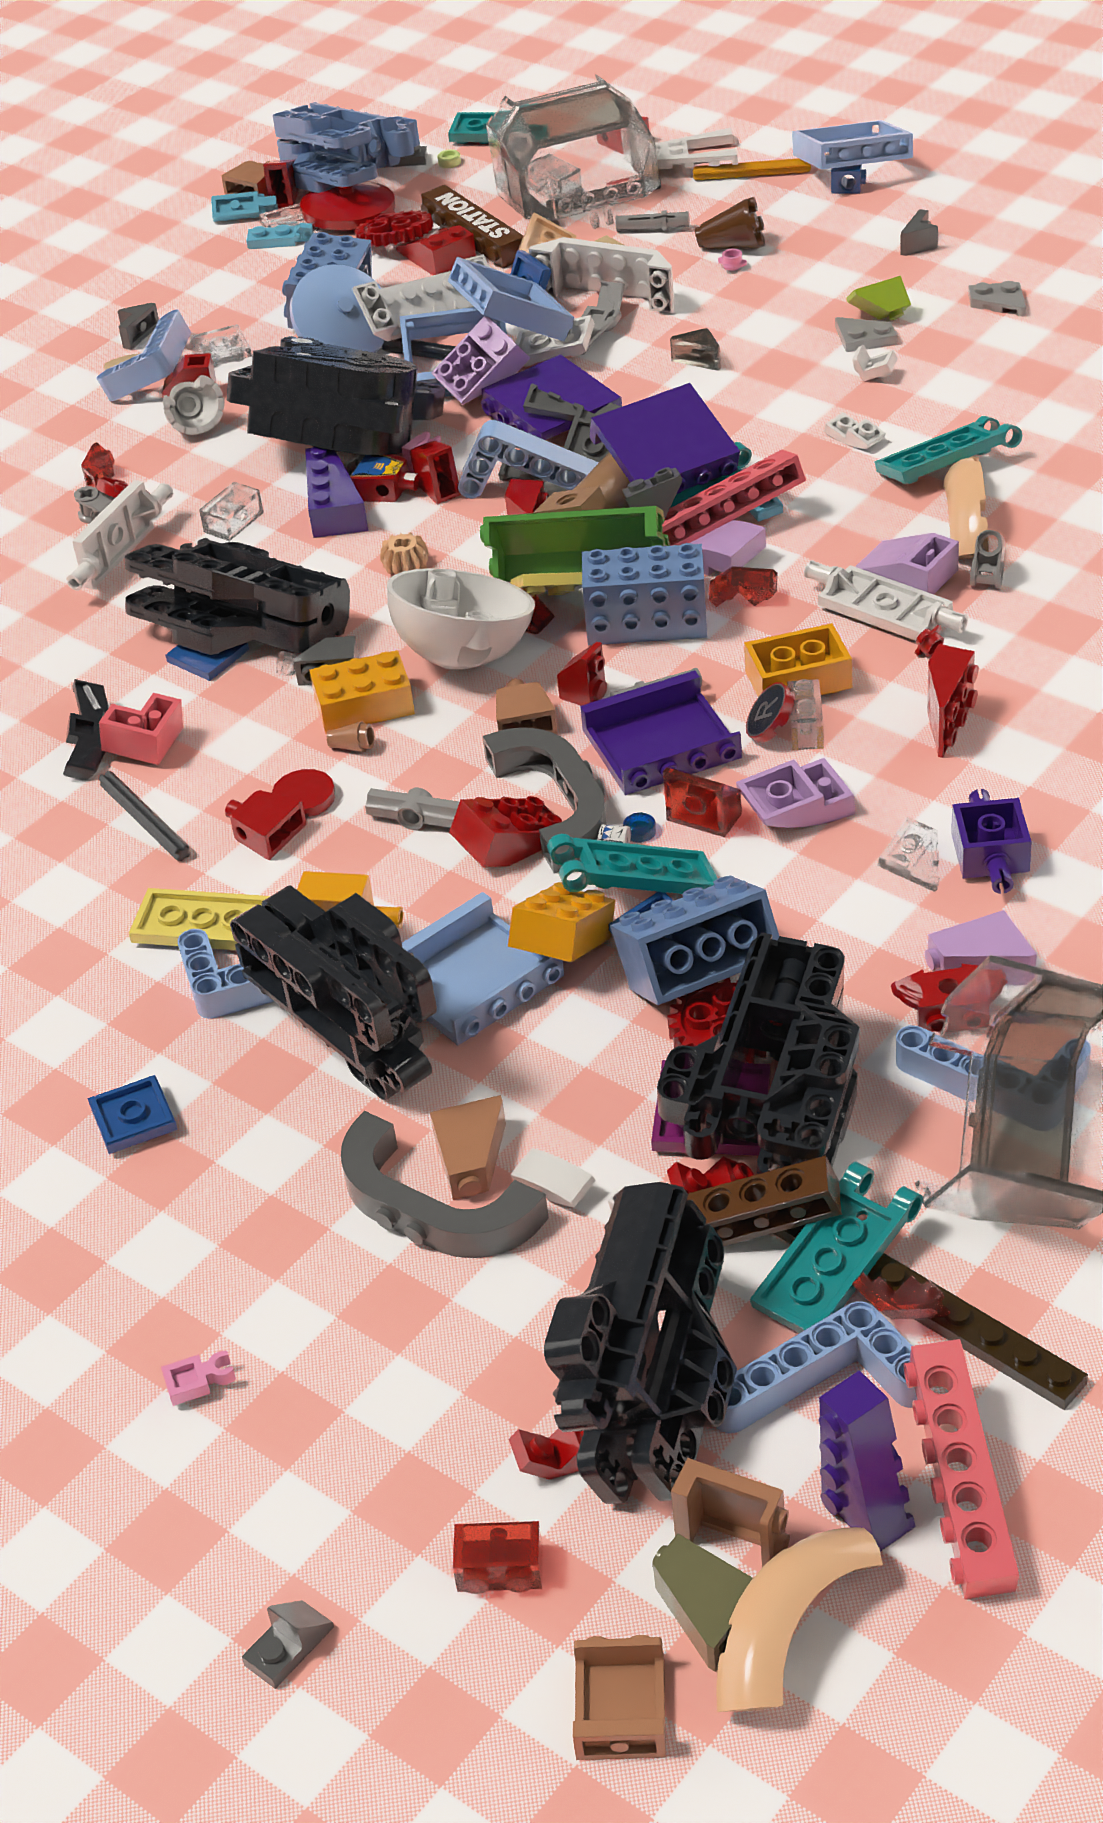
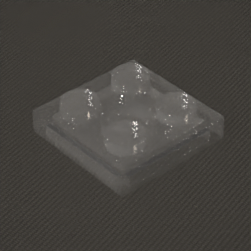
M238 324L189 336L195 354L211 353L214 368L219 367L221 364L240 362L245 358L252 357L251 347Z

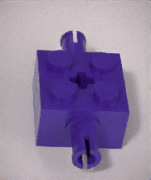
M978 789L969 794L968 803L952 804L951 835L962 879L990 876L992 890L1001 894L999 885L1001 883L1004 893H1007L1014 886L1011 874L1030 872L1032 841L1020 799L1018 797L990 800V794L985 789H981L982 798H980Z

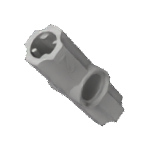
M414 787L408 793L370 788L367 793L365 809L367 815L397 819L403 827L410 830H417L423 824L451 828L460 801L434 798L427 790L420 787Z

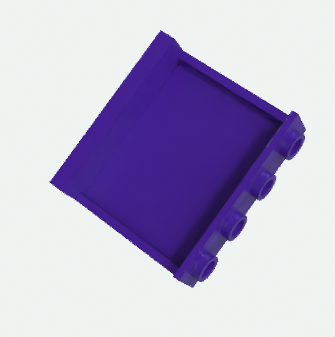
M561 354L482 388L483 400L481 405L485 414L543 440L569 430L573 421L524 412L523 405L531 384L537 385L538 389L549 393L551 391L560 395L562 400L571 404L578 403L584 406L585 410L594 414L609 403L622 407L621 396Z
M690 382L591 418L590 439L594 445L603 442L630 482L637 479L647 480L654 477V474L663 468L669 467L673 469L676 467L682 477V483L677 491V494L691 487L703 485L721 476L730 475L738 469L740 450Z
M695 670L580 706L582 730L625 796L742 758L740 731L734 733L728 731L702 695L700 676Z

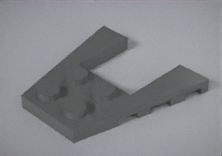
M531 384L523 405L524 412L573 421L563 448L600 462L609 451L603 442L594 445L589 437L591 418L600 415V413H591L578 403L571 404L562 400L560 395L551 391L549 393L538 389L537 385ZM502 463L498 473L499 479L502 481L511 479L542 480Z

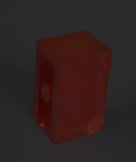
M539 1521L454 1524L452 1569L457 1592L481 1594L486 1591L510 1590L522 1593L530 1589H542L543 1542Z

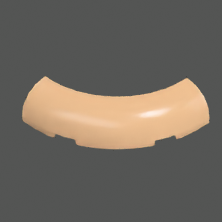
M978 456L959 460L950 467L944 477L943 488H945L947 496L950 538L959 541V559L974 558L977 536L981 532L988 530L987 517H981V511H985L986 496L983 471ZM988 537L983 542V547L987 552H989Z
M838 1528L808 1536L793 1546L780 1551L750 1581L731 1615L729 1625L732 1627L727 1639L725 1652L721 1653L719 1657L716 1684L717 1712L758 1711L784 1706L783 1678L787 1652L793 1633L807 1607L824 1588L841 1576L850 1572L883 1565L880 1549L873 1535L865 1528Z

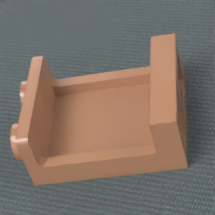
M687 1458L671 1490L675 1536L680 1534L693 1542L700 1526H704L761 1546L762 1567L780 1551L788 1548L790 1534L785 1533V1528L788 1522L789 1510L784 1508V1490Z
M634 1635L630 1638L607 1639L602 1636H592L584 1640H575V1721H573L572 1737L576 1760L666 1758L665 1670L662 1638Z

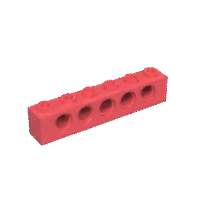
M781 449L670 508L666 518H664V524H662L663 534L668 535L670 546L691 543L807 481L798 455Z
M961 1340L911 1346L910 1361L904 1363V1375L907 1387H914L917 1400L912 1402L916 1425H923L926 1438L921 1440L924 1461L926 1465L933 1464L935 1477L930 1480L933 1500L935 1504L942 1503L945 1517L940 1518L944 1544L951 1543L954 1558L949 1559L952 1581L954 1585L961 1584L964 1599L1016 1592L1019 1571ZM935 1386H941L946 1388L949 1392L945 1394H937L933 1392L930 1388ZM951 1424L958 1430L956 1432H945L939 1426ZM959 1462L968 1469L958 1472L951 1469L948 1465ZM967 1501L975 1504L978 1509L975 1511H964L957 1504ZM973 1541L981 1542L988 1550L975 1552L967 1544Z

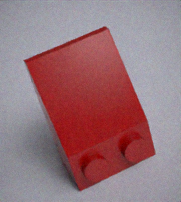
M460 225L437 229L424 234L423 237H417L415 240L396 246L397 252L431 275L452 271L457 257L466 259L476 256L474 234Z

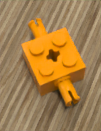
M303 871L297 887L299 892L325 912L355 893L374 906L370 878L366 874ZM374 906L388 916L397 928H402L404 919L402 906Z

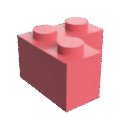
M153 692L141 711L111 704L99 721L101 750L159 765L183 729L182 699Z

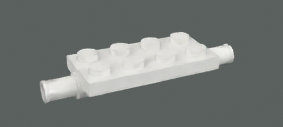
M134 479L72 540L78 567L66 577L67 585L75 591L81 590L83 586L93 590L125 558V555L130 553L154 528L152 519L162 511V506L174 495L172 487L167 483H160L149 494L145 489L144 481Z
M810 560V563L807 562L805 566V578L825 584V589L818 595L819 606L916 641L918 635L927 628L932 630L937 625L955 630L958 633H963L968 625L969 616L954 611L953 601L851 565L844 569L838 566L829 567L815 560Z

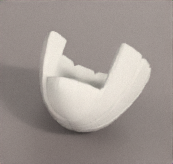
M200 375L194 383L181 382L172 388L170 396L164 395L163 410H165L166 420L175 430L180 433L184 432V434L197 435L210 430L220 421L223 415L222 410H224L225 401L222 397L221 388L217 383H214V380L204 375Z

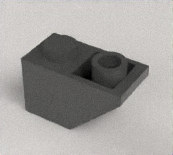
M667 467L657 471L654 477L647 480L637 479L627 485L628 487L622 490L629 508L657 506L663 510L664 518H666L682 483V477L676 467L673 469Z
M356 636L325 638L295 657L294 667L298 686L312 685L309 669L359 658Z

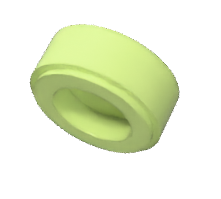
M447 149L437 155L438 165L442 168H454L461 164L460 152L457 150Z

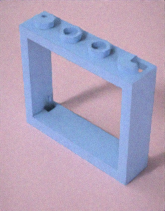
M883 120L792 131L793 156L821 170L913 158V133ZM878 125L879 132H872V126Z
M460 257L456 258L448 282L483 316L565 342L569 330L573 328L575 317L535 282Z
M475 307L399 316L404 360L413 363L411 340L469 333L484 316ZM490 318L507 334L505 322ZM432 371L417 374V381L443 386L431 374ZM445 388V397H447V396H453V395Z

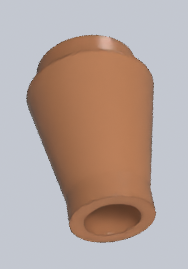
M361 721L338 729L328 730L326 740L329 748L366 752L367 749H372L374 746L375 733L371 724H365Z

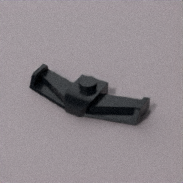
M74 679L72 689L75 694L79 714L70 713L66 743L75 744V747L66 763L63 775L87 780L97 772L106 753L101 750L99 721L108 710L109 705L104 685Z

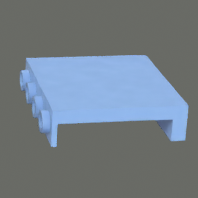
M484 892L479 893L402 942V947L409 953H413L414 957L426 967L431 976L437 1012L426 1020L457 1046L476 1036L481 1030L496 1020L503 1018L507 1013L530 1000L534 995L549 985L556 983L564 976L563 960L508 947L510 925L493 913L492 899Z

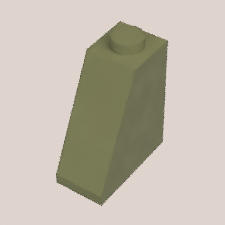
M677 1534L668 1546H661L653 1558L652 1567L655 1589L707 1667L716 1672L718 1670L719 1657L721 1653L725 1652L727 1639L732 1627L729 1625V1620L738 1600L753 1577Z

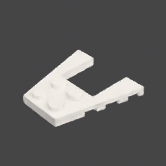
M724 128L659 143H645L644 146L640 147L642 169H670L673 165L685 164V168L702 163H709V166H720V161L732 160V165H738L736 148L695 154L688 153V149L734 143L732 128Z

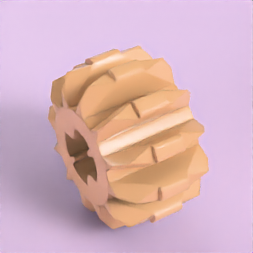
M400 532L398 536L390 535L389 540L382 541L381 553L379 554L380 561L387 574L426 568L429 556L426 542L423 541L422 536H414L412 532L408 534Z

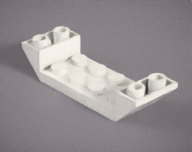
M566 237L530 246L529 248L531 256L552 270L546 292L552 297H557L564 287L600 292L601 281L619 282L625 284L623 296L649 299V311L670 314L675 312L672 265L658 250Z
M484 254L466 258V260L490 267ZM451 271L379 289L376 281L352 288L373 334L385 341L402 338L399 316L474 307L448 282Z

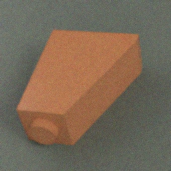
M501 1095L430 1112L434 1139L452 1199L456 1200L488 1192L506 1127Z

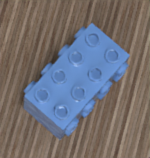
M325 232L312 234L310 240L305 242L302 254L298 255L296 265L291 267L288 279L283 282L282 294L286 296L283 313L284 317L287 318L288 328L294 329L290 318L292 295L299 281L310 271L325 265H345L356 268L372 278L371 240L353 238L349 235H329Z
M685 543L674 546L655 545L645 548L625 547L615 550L595 549L582 552V590L588 646L595 642H601L602 645L707 638L702 544Z
M729 875L716 879L714 885L706 889L698 887L687 890L682 894V898L675 901L662 900L651 905V910L644 913L631 912L619 918L620 922L610 925L630 990L656 1005H660L741 973L750 944L761 933L772 934L773 940H778L779 938L766 889Z

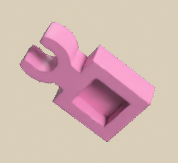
M219 1351L203 1363L198 1354L161 1366L172 1406L211 1394L209 1384L226 1385L235 1381L236 1377L232 1366L220 1369L231 1364L228 1351Z

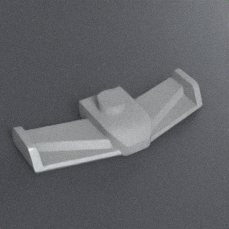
M601 281L597 306H587L581 317L592 315L595 323L587 351L590 345L603 332L612 330L622 317L620 307L624 283Z

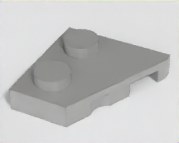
M1007 280L1002 283L988 284L980 282L976 285H968V298L971 308L987 309L1002 313L1004 308L1017 310V316H1026V305L1020 282Z
M835 317V328L846 352L856 351L862 345L866 349L897 345L898 335L892 322Z

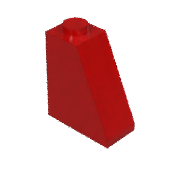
M296 159L275 160L263 164L268 196H276L278 209L294 208L299 188H296L292 166Z

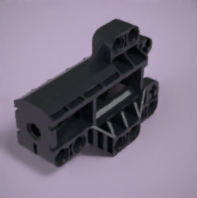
M205 537L198 540L197 545L192 547V543H184L180 545L179 550L165 545L153 544L125 555V569L127 571L139 574V577L143 579L149 577L162 581L163 585L166 586L174 585V589L160 585L148 586L125 597V613L132 617L171 628L173 643L209 655L252 640L290 652L303 653L325 638L344 634L349 620L350 588L346 578H338L325 574L322 571L318 572L304 568L302 565L297 566L280 561L275 557L270 558L268 551L239 542L219 543Z
M288 885L263 900L261 905L253 906L230 921L233 939L238 942L235 944L239 962L244 968L242 969L243 978L252 982L261 990V993L268 995L279 1004L281 1009H285L301 1022L304 1028H308L323 1040L327 1047H331L345 1058L353 1076L377 1097L386 1101L399 1091L403 1094L432 1074L430 1061L419 1049L424 1039L422 1030L416 1026V1022L421 1023L437 1012L431 976L426 967L402 947L400 933L388 916L357 893L325 912L297 889Z
M761 933L750 944L720 1033L695 1047L681 1045L669 1052L657 1083L658 1113L663 1120L684 1126L685 1152L689 1157L696 1160L708 1159L716 1153L719 1144H723L724 1139L728 1138L758 1143L761 1149L757 1159V1174L770 1171L768 1169H771L773 1164L779 1165L780 1167L776 1168L779 1169L822 1156L827 1157L833 1168L839 1145L845 1138L857 1098L858 1073L853 1066L859 1052L860 1026L842 1013L845 956L839 948L814 943L813 947L807 946L808 941L779 936L778 940H773L772 934ZM769 1021L782 1023L784 1026H776ZM750 1048L781 1055L768 1095L736 1088ZM739 1119L749 1121L750 1123L743 1122Z
M664 1182L625 1186L613 1196L614 1205L609 1221L604 1225L606 1231L600 1250L595 1254L596 1263L589 1286L584 1290V1293L578 1296L564 1297L557 1302L544 1343L545 1361L550 1370L559 1379L558 1386L552 1393L556 1398L555 1403L561 1405V1414H554L556 1425L562 1432L584 1431L577 1454L578 1471L582 1479L605 1504L625 1503L630 1496L633 1482L638 1480V1477L659 1501L671 1500V1490L687 1458L696 1460L704 1428L719 1427L723 1423L737 1371L730 1352L710 1314L724 1262L723 1242L711 1224H706V1217L692 1199L687 1200L688 1193L682 1186ZM666 1310L661 1329L659 1330V1311Z

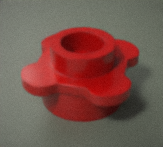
M937 625L932 630L929 628L923 630L916 639L918 647L914 653L917 656L922 653L927 657L932 656L937 645L944 643V638L939 634L942 628Z

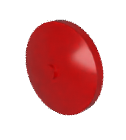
M370 181L349 187L337 186L320 193L310 191L300 202L301 216L307 223H312L313 226L318 228L353 230L360 226V223H366V220H373L374 217L394 212L395 196L388 187Z

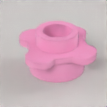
M727 249L723 251L722 257L718 258V263L723 264L725 270L735 271L740 267L746 266L747 260L742 259L741 250Z

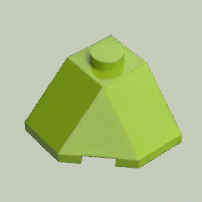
M901 275L854 289L846 297L849 304L879 320L887 317L890 320L900 318L905 315L904 311L911 305Z

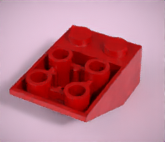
M943 644L937 645L928 661L927 713L937 754L940 758L944 757L949 746H954L957 730L959 727H964L969 708L975 707L978 691L974 689V683L979 671V666L975 664V651Z
M503 796L501 799L476 797L475 799H460L449 833L482 867L511 866L541 851L539 829L560 823L562 819L545 806L543 800L534 796H528L527 798Z

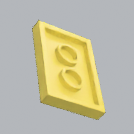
M582 572L522 574L511 579V584L526 591L530 596H537V594L544 593L545 590H548V596L565 595L574 592L575 587L582 585Z

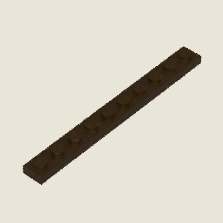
M805 1225L772 1234L791 1245ZM885 1253L882 1254L859 1285L949 1341L960 1339L962 1348L1063 1410L1068 1407L1087 1385L1088 1374Z

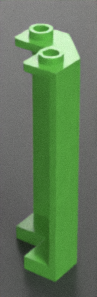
M657 506L483 517V525L480 526L481 542L484 543L485 547L492 550V558L489 559V573L491 576L493 575V577L506 582H511V579L522 574L582 572V552L595 549L615 550L625 547L670 546L668 535H664L662 524L665 521L663 510Z

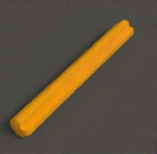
M796 158L741 162L738 165H732V163L720 164V166L700 165L693 167L694 180L806 173L811 171V164Z

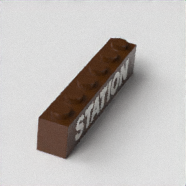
M445 184L421 194V211L430 213L435 224L441 228L458 225L464 227L474 234L475 250L478 253L484 254L486 258L501 268L513 265L524 235Z

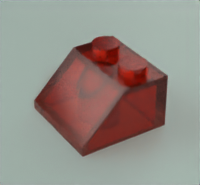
M668 767L663 770L666 820L725 838L742 815L741 789Z

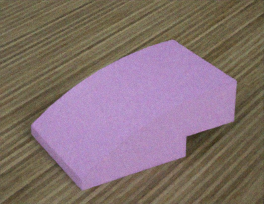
M732 520L692 541L691 544H702L704 575L710 576L716 570L730 576L734 575L766 547V528L753 523Z
M825 757L801 767L793 759L736 782V787L763 824L767 826L786 828L808 827L840 820L856 814L854 794Z

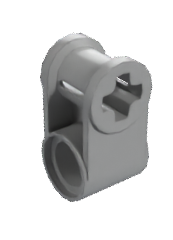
M92 486L77 489L74 492V498L79 504V520L90 524L115 498Z
M985 530L977 536L970 572V586H975L979 583L995 585L996 588H1001L1006 544L1003 535L999 532ZM994 535L998 539V547L993 552H987L983 547V542L986 537ZM981 572L993 573V575H982Z

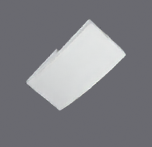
M844 412L825 423L823 431L839 442L861 449H868L886 436V432L865 418L858 423Z
M535 1148L529 1150L510 1174L513 1180H517L545 1193L548 1201L573 1208L583 1199L585 1193L595 1182L593 1175L558 1156Z

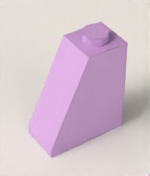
M1005 910L928 934V949L925 950V960L931 970L939 971L960 968L961 963L971 965H1002L1009 977L1006 981H1031L1036 977L1037 953Z

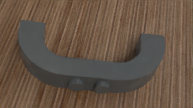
M511 728L482 736L485 760L496 778L525 770L545 773L555 781L574 811V814L565 821L539 829L542 855L553 873L559 872L562 865H557L552 861L547 849L549 840L557 834H567L572 838L597 840L601 825L607 824L605 793L600 779L593 777L589 762L582 760L573 745L555 733L535 728ZM560 846L556 849L555 853L562 854L566 852L570 846Z
M365 1110L352 1123L345 1134L341 1146V1164L347 1191L352 1202L363 1214L376 1221L381 1227L387 1230H395L407 1236L416 1244H423L438 1252L455 1257H490L505 1253L522 1245L533 1237L549 1219L546 1194L517 1180H514L502 1195L492 1203L475 1209H459L380 1172V1169L398 1149L394 1124Z

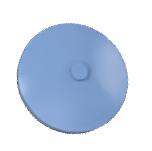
M325 265L307 273L297 284L290 302V318L297 336L314 338V340H319L323 344L373 353L378 352L384 340L373 334L352 290L354 286L374 282L375 280L366 273L345 265Z

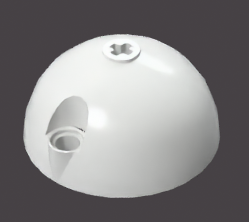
M440 568L414 569L395 574L387 581V605L391 621L400 638L421 657L449 670L470 669L482 666L506 655L520 641L531 622L535 608L533 598L521 588L495 577L469 571Z

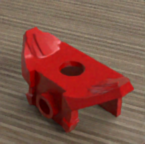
M961 963L960 968L926 973L922 969L898 981H894L890 987L895 997L899 998L907 1006L917 1010V1026L940 1034L947 1031L967 1028L974 1029L989 1025L990 999L1001 990L1004 982L1009 977L1002 965H971Z

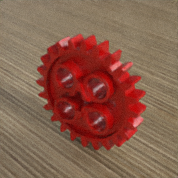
M427 211L392 212L391 214H382L374 217L373 220H366V223H360V226L356 227L355 235L359 239L371 240V246L379 247L384 245L386 247L389 244L407 243L415 240V237H423V234H428L429 231L433 230L432 227L434 225L432 215L427 213Z
M729 977L724 979L723 982L710 984L690 992L686 996L676 998V1004L670 1005V1014L667 1015L669 1039L673 1040L674 1048L681 1045L695 1047L720 1033L738 980L734 983L731 982ZM769 1021L770 1023H772L773 1025H776V1026H782V1025H783L782 1023H778V1022H775V1021ZM750 1048L746 1061L754 1063V1055L766 1058V1052Z

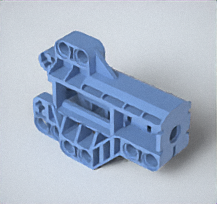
M317 102L309 103L310 108L305 104L291 108V111L284 110L272 115L275 135L281 138L277 140L280 160L296 159L292 164L296 188L320 193L337 186L349 187L378 177L377 169L398 165L400 157L414 154V147L420 145L417 120L402 116L386 117Z

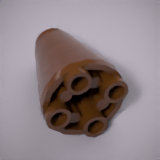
M755 197L740 201L700 224V227L695 228L698 246L700 248L705 247L706 249H756L764 247L765 239L763 232L760 231L765 230L762 216H757L756 214L758 206Z

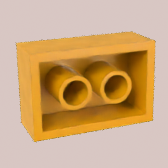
M833 623L744 642L745 672L757 697L775 682H782L790 687L795 701L852 688V657Z
M398 650L381 652L373 656L353 658L349 661L309 669L314 698L325 734H327L328 730L338 729L361 721L365 724H374L415 714L411 685Z
M562 882L554 883L549 888L541 890L534 896L528 897L512 907L508 947L573 962L611 938L609 923L614 918L616 899L605 897V893L598 890L569 892L564 888Z

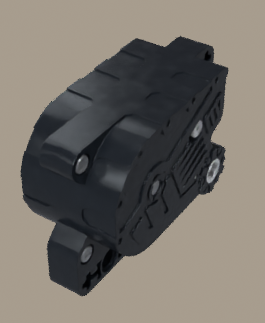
M287 336L281 338L280 346L253 350L252 365L228 373L226 400L230 403L249 406L248 434L352 454L394 455L402 453V447L411 441L413 420H433L443 415L445 387L417 381L418 366L401 358L323 344V342L314 340V338Z

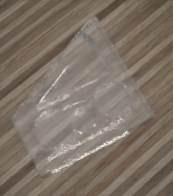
M300 203L259 214L260 224L265 228L276 227L282 224L295 226L300 223H307L301 212ZM312 221L313 231L321 230V228L315 227V222Z

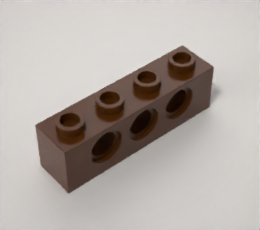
M826 1156L689 1193L687 1200L692 1199L706 1217V1224H711L720 1236L723 1246L842 1215L839 1179Z

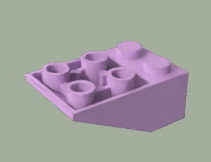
M484 316L431 374L464 405L482 395V388L516 374L530 357L489 317Z
M936 533L883 540L855 567L935 594L958 571L959 541Z

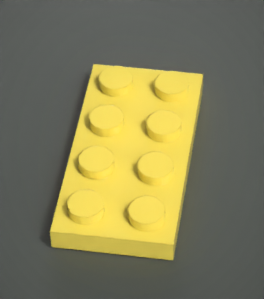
M148 888L130 928L131 943L178 946V938L184 931L201 929L208 935L212 949L236 950L235 944L238 942L233 939L230 921L253 906L261 905L262 901L270 896Z

